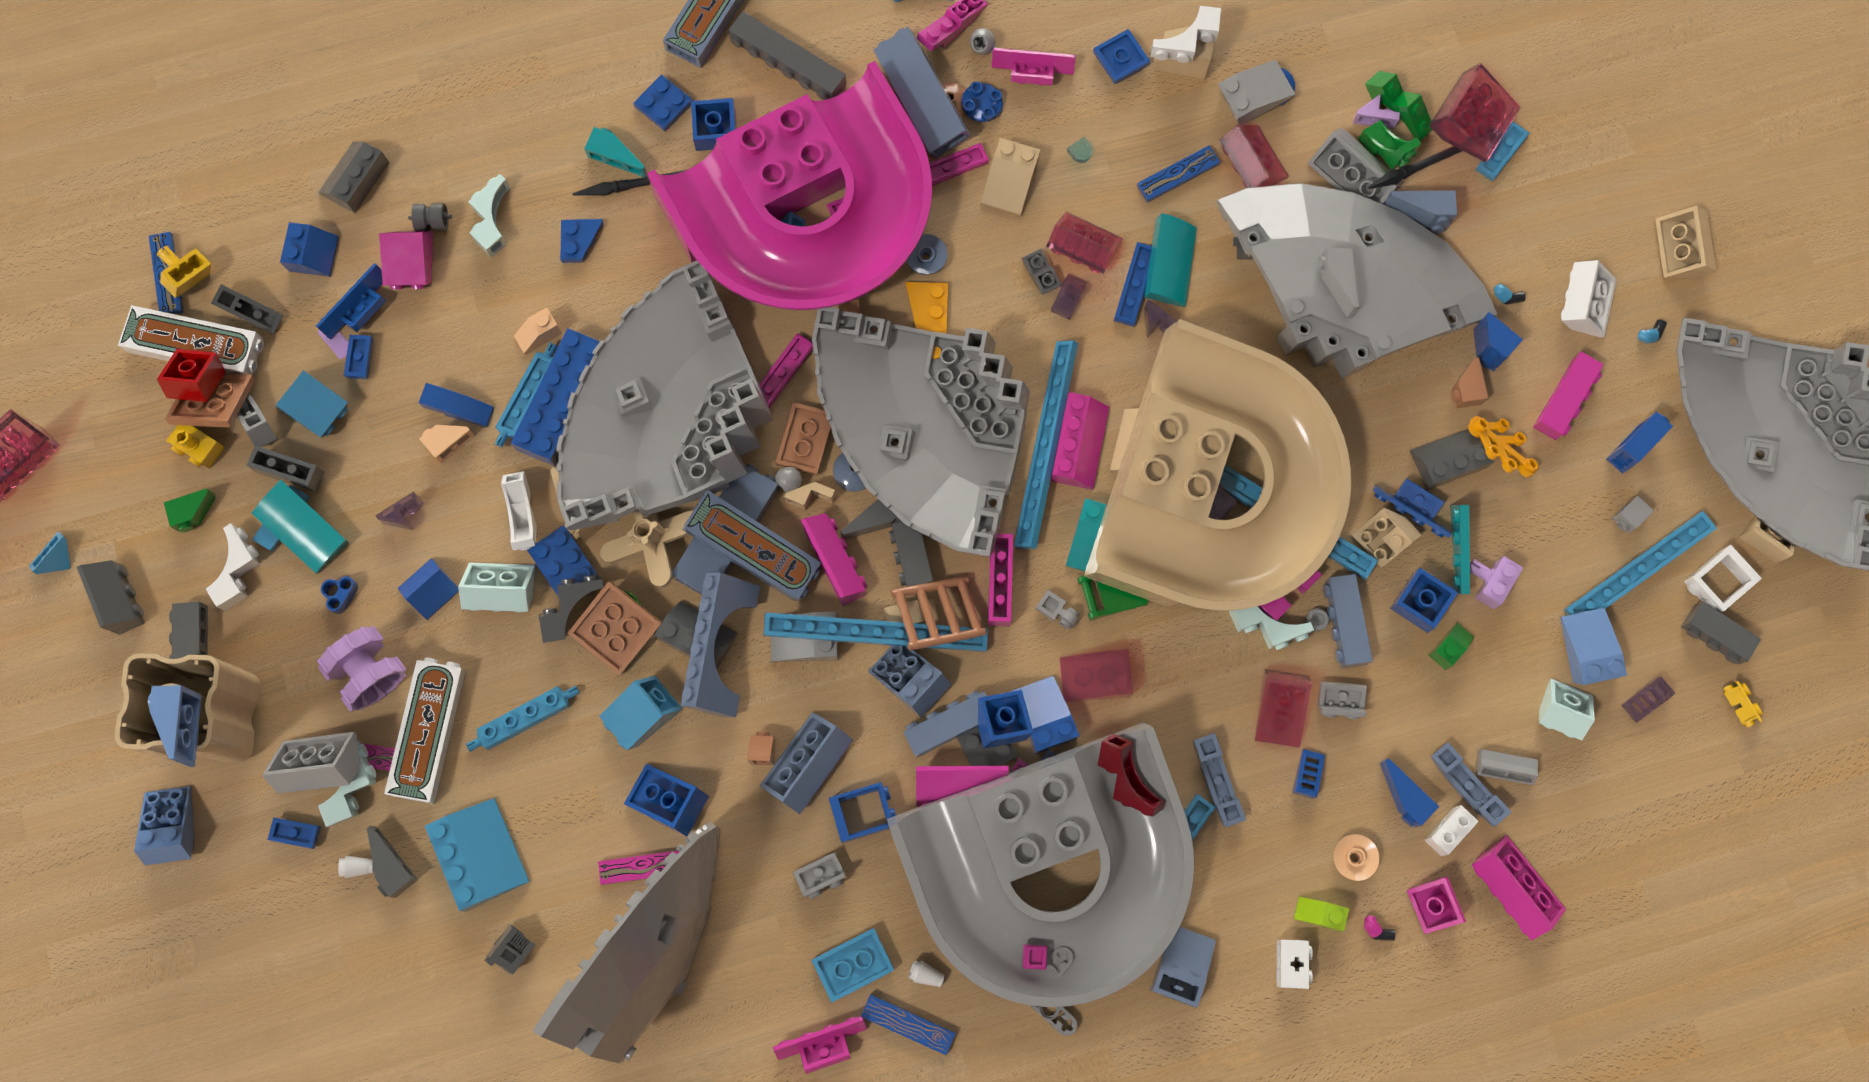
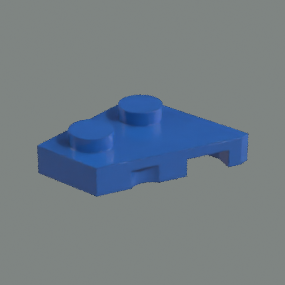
M602 219L561 220L560 260L562 263L584 262L588 249L592 247L596 240L595 236L598 230L603 227Z

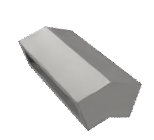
M1484 749L1478 750L1476 761L1477 775L1534 785L1538 777V760Z

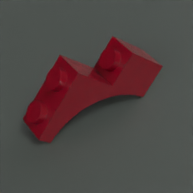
M1115 734L1104 739L1101 743L1097 766L1104 768L1109 773L1117 774L1113 799L1121 802L1123 806L1141 811L1146 816L1153 817L1162 811L1166 801L1150 791L1136 770L1133 759V742Z

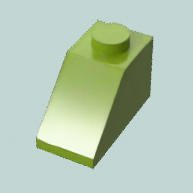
M1299 896L1293 919L1333 931L1344 932L1349 908Z

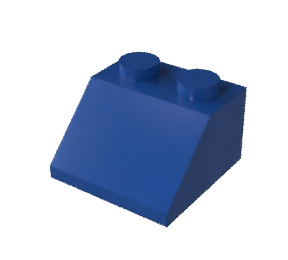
M289 222L280 263L289 272L331 277L339 237L312 225Z
M1490 312L1473 329L1476 357H1479L1480 363L1485 368L1491 369L1493 372L1523 340Z
M1022 690L978 698V729L984 749L1026 741L1034 733Z

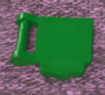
M1084 576L1077 578L1078 584L1082 585L1089 608V620H1096L1148 604L1147 599L1096 581L1104 607L1103 610L1098 611L1090 582L1095 580Z

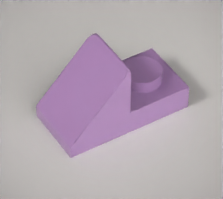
M1378 95L1357 111L1353 124L1371 126L1381 120L1388 129H1394L1399 121L1400 112H1394L1391 109L1380 110V95Z

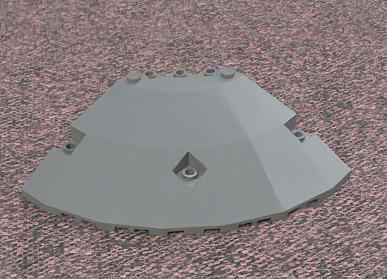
M1301 183L1246 188L1221 198L1216 202L1224 221H1228L1234 237H1238L1245 255L1247 254L1248 257L1252 256L1281 312L1286 327L1277 336L1284 355L1287 356L1305 348L1313 368L1333 360L1341 379L1362 371L1373 361L1438 335H1446L1458 329L1477 324L1488 312L1494 316L1497 315L1483 283L1447 242L1403 212L1353 192ZM1365 235L1370 236L1371 241H1366ZM1255 236L1256 241H1251L1249 237ZM1326 247L1352 249L1359 308L1352 318L1346 317L1321 278V269H1318L1317 263L1319 256L1323 254ZM1449 316L1454 319V323L1449 322Z
M697 260L671 272L659 282L660 285L651 293L647 291L643 294L644 298L633 306L631 304L620 316L622 318L616 327H611L609 336L605 341L601 340L593 350L594 356L589 366H585L575 393L572 392L567 406L569 409L567 419L563 421L565 425L563 434L559 436L557 443V452L559 454V463L557 464V471L559 472L557 500L565 524L570 531L618 522L619 518L636 510H639L643 516H647L701 499L707 490L713 494L730 487L729 482L748 474L741 455L760 447L754 428L772 421L773 418L712 278Z
M837 308L818 309L812 336L813 353L816 362L815 375H817L818 385L817 394L825 410L826 418L833 431L832 434L837 446L858 474L864 486L905 525L958 552L991 557L1003 518L1005 497H1009L1025 430L1026 411L1030 391L1025 383L1020 380L1011 379L1013 366L1006 356L994 354L996 342L988 331L966 328L965 336H958L892 324L891 321H886L885 319L845 312ZM878 327V331L875 334H872V328ZM935 346L941 349L939 359L932 358ZM894 439L899 440L897 446H892V441ZM995 499L997 505L990 507V501Z
M1683 318L1676 348L1682 402L1705 458L1736 499L1782 537V539L1838 566L1869 571V521L1865 519V515L1869 514V368L1866 367L1869 345L1846 342L1835 350L1756 337L1752 336V333H1748L1749 331L1727 328L1728 326ZM1732 338L1737 341V345H1731L1729 340ZM1757 451L1763 453L1762 459L1756 457Z
M707 822L702 828H698L696 832H692L685 839L686 846L678 845L676 849L679 851L678 854L671 852L664 859L663 864L666 867L661 872L656 869L644 883L648 887L643 893L637 890L626 903V906L630 909L623 917L617 914L614 918L617 925L611 932L605 929L594 943V946L598 948L589 961L583 958L578 965L582 969L574 982L569 979L566 981L533 1029V1032L540 1037L574 1050L577 1047L590 1057L615 1063H622L625 1059L627 1061L631 1059L637 1049L634 1045L669 1000L675 997L676 994L680 996L688 985L685 981L688 978L712 908L709 904L712 880H715L720 828L711 822Z

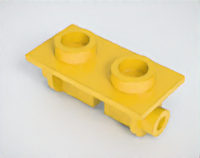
M1736 680L1737 686L1733 687L1732 684L1723 687L1725 691L1723 694L1731 706L1741 704L1742 707L1734 711L1742 725L1745 724L1746 728L1755 724L1753 721L1755 719L1762 722L1760 716L1764 714L1757 703L1752 704L1748 696L1752 694L1745 683L1740 684Z

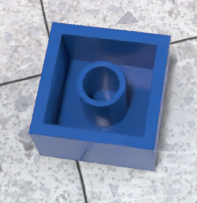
M733 98L691 101L693 141L696 151L713 150L717 138L737 129L736 109Z
M1418 568L1412 573L1390 609L1426 633H1429L1436 628L1458 592L1422 568Z

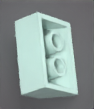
M469 563L458 586L461 609L471 611L528 612L533 600L535 565Z

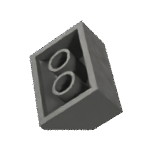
M353 141L318 193L355 213L389 161L379 149L365 142Z
M1468 429L1410 450L1427 490L1487 469L1494 463V460L1487 457L1481 439L1474 437Z
M110 560L77 566L101 628L121 635L145 624L142 618L144 611L135 600L136 591L127 580L129 574L123 564Z
M680 601L666 615L655 633V637L690 658L699 611ZM721 624L717 632L714 645L716 669H718L738 635L737 632Z

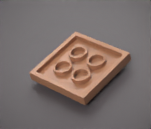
M225 373L207 402L176 399L165 419L171 425L231 428L255 380L252 375Z
M608 581L567 634L620 676L658 630L662 622L613 582Z

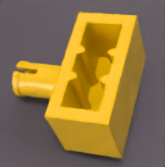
M164 246L165 250L161 248L157 253V256L169 266L161 272L160 283L175 298L210 275L211 263L196 248L181 259L168 246Z
M177 425L166 440L173 445L172 451L180 456H183L184 453L190 456L188 461L199 468L201 465H204L210 469L225 449L217 441L190 425Z

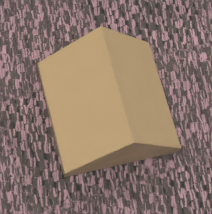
M1755 515L1739 537L1775 563L1781 562L1794 554L1795 545L1782 539Z

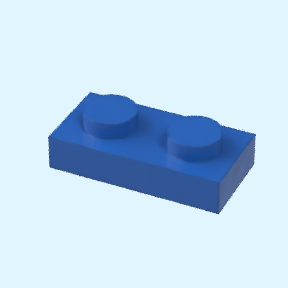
M349 335L344 376L346 378L368 380L374 340L372 336Z
M273 817L267 840L315 849L321 826Z

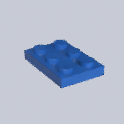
M564 525L527 550L557 596V584H560L562 579L575 578V581L584 580L586 575L597 574Z

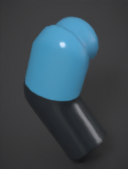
M1497 284L1494 287L1496 298L1505 305L1525 302L1526 297L1523 291L1512 293L1503 284Z
M1657 320L1653 329L1641 330L1638 333V340L1648 344L1659 341L1667 323L1663 320Z

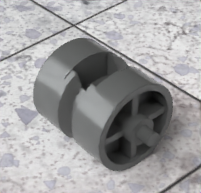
M424 203L412 205L411 216H408V219L412 220L413 228L416 232L429 231L431 227L435 231H447L449 219H452V215H448L445 203H434L430 207H426Z

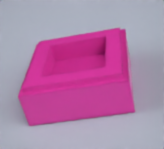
M1023 944L1022 968L1047 970L1048 946Z

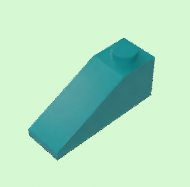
M593 128L584 148L588 158L641 177H647L645 166L612 131L606 128Z
M1085 498L1065 566L1085 572L1107 504Z

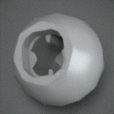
M986 28L976 29L969 40L971 49L979 55L989 54L996 43L994 34Z
M783 467L775 475V482L787 493L801 487L802 477L797 469Z

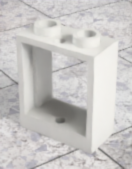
M1729 545L1715 554L1688 577L1684 583L1687 585L1690 593L1721 613L1762 578L1733 546ZM1720 561L1742 584L1739 589L1723 602L1701 579Z

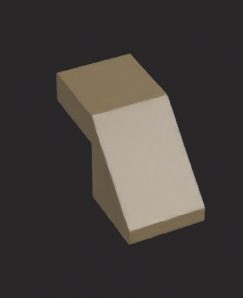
M813 482L785 493L784 499L786 503L806 511L812 495L833 503L836 493L834 489Z
M928 599L936 622L939 619L934 599ZM919 600L906 602L913 623H926ZM898 605L884 608L886 621L903 623Z

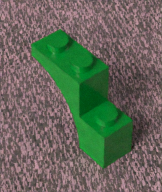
M1378 71L1365 83L1372 100L1380 95L1381 104L1394 112H1400L1399 118L1407 126L1413 138L1417 137L1421 141L1434 129L1422 96L1403 91L1397 74Z
M1381 120L1364 129L1358 137L1361 144L1371 154L1382 156L1390 169L1410 164V159L1418 154L1417 149L1421 145L1417 137L1411 141L1398 138Z

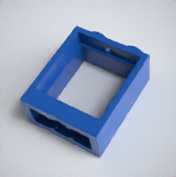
M1656 411L1641 422L1606 460L1623 474L1639 463L1673 426L1664 415Z
M879 782L829 798L842 844L889 830L887 822L849 834L840 805L841 802L878 791L887 820L896 816L894 808L889 809L887 800L891 799L887 786L883 787L882 783Z

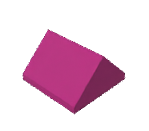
M1448 877L1437 878L1407 890L1424 934L1466 922Z

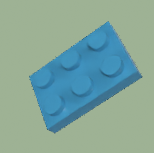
M874 928L811 960L831 1003L894 971Z

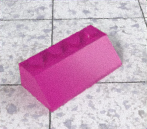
M1068 393L1051 482L1094 489L1109 406L1091 396Z
M826 513L801 519L803 530L821 562L842 607L865 596V588L868 587L863 576L858 577L855 571L858 566L853 556L848 557L845 551L848 549L844 538H838L835 532L838 530L834 519H829Z
M916 766V807L1007 776L1008 766Z
M1508 835L1501 838L1482 853L1472 864L1477 876L1484 880L1490 892L1499 899L1505 911L1514 918L1520 930L1531 941L1553 929L1566 911V908Z

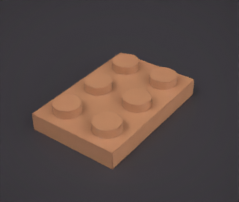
M793 402L775 461L777 466L793 467L800 472L818 476L831 432V426L826 418L825 410Z

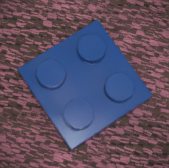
M1129 29L1093 48L1094 55L1114 84L1149 66L1151 62Z
M661 74L633 104L636 109L665 132L691 106L692 99Z

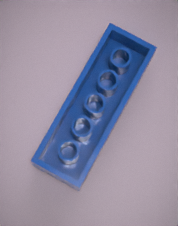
M567 328L511 441V445L516 451L556 467L559 461L557 443L559 436L563 434L565 426L563 421L567 419L569 411L567 406L572 392L575 393L580 383L579 378L585 366H589L594 356L592 352L600 341Z

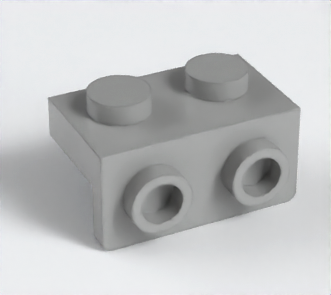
M1320 681L1317 708L1323 716L1335 718L1337 715L1345 716L1349 719L1366 717L1364 706L1367 687L1363 684Z
M835 852L793 872L803 897L809 896L810 900L822 895L821 890L830 886L831 890L844 884L842 880L846 878Z

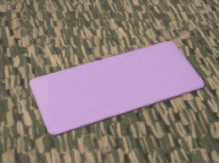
M320 330L318 331V334L340 360L347 355L348 341L339 331L331 339L327 338Z

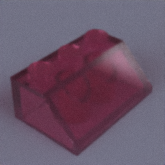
M1236 125L1219 140L1222 144L1223 152L1231 159L1234 170L1243 179L1245 188L1273 186L1289 177L1258 125Z
M1066 211L1055 224L1046 247L1050 248L1055 254H1063L1069 257L1074 263L1088 266L1095 273L1104 274L1123 238Z

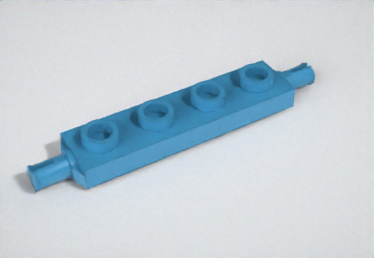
M549 342L544 353L536 352L495 426L500 432L494 443L496 446L503 448L507 438L514 437L552 360V356L558 347L557 345Z
M575 685L566 691L557 686L477 728L478 738L466 743L468 750L471 752L480 746L490 750L569 708L568 699L580 694L577 686Z

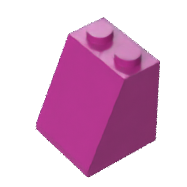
M433 231L379 233L383 286L390 285V289H404L403 285H411L412 289H425V285L432 283Z

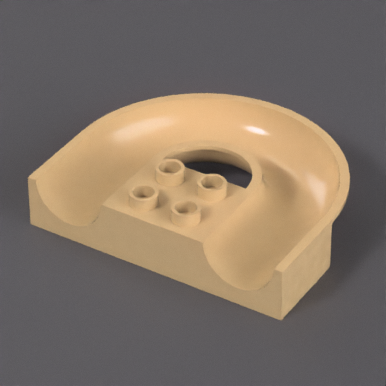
M1179 319L1164 332L1084 577L1164 606L1181 603L1213 611H1233L1264 605L1298 588L1321 567L1331 553L1341 534L1350 503L1351 467L1348 449L1340 425L1329 404L1306 377L1278 357ZM1237 435L1247 441L1260 458L1264 473L1262 492L1255 505L1238 518L1231 520L1208 518L1234 436Z

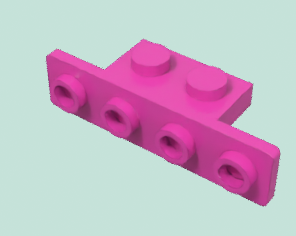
M993 48L991 66L992 68L1012 69L1011 82L1044 86L1052 85L1053 73L1073 75L1076 56L1071 54Z
M851 1017L843 1023L828 1025L823 1030L805 1033L800 1038L784 1040L774 1046L773 1050L778 1060L800 1053L804 1071L808 1074L851 1059L845 1037L865 1031L867 1027L863 1017Z

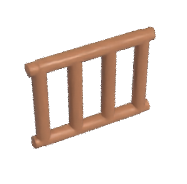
M967 576L891 590V596L896 598L909 638V650H917L986 635L985 628H981L967 586L969 583ZM959 587L972 626L971 630L960 631L946 588ZM938 590L951 634L939 635L926 592ZM917 594L930 638L918 640L905 596Z

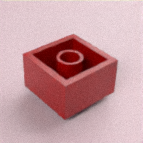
M176 349L158 376L157 381L166 398L207 402L226 371L215 352Z

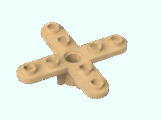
M639 510L634 511L636 522L632 530L628 531L627 535L605 543L600 550L601 558L605 562L612 564L643 552L651 583L659 588L666 587L672 580V570L665 544L689 535L681 529L693 510L661 522L659 521L658 513L643 516Z

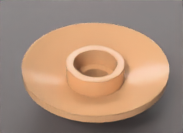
M1352 834L1345 836L1336 844L1333 852V861L1336 869L1342 876L1349 880L1361 881L1371 877L1377 870L1379 852L1369 838L1363 835ZM1352 854L1357 855V862L1351 860Z

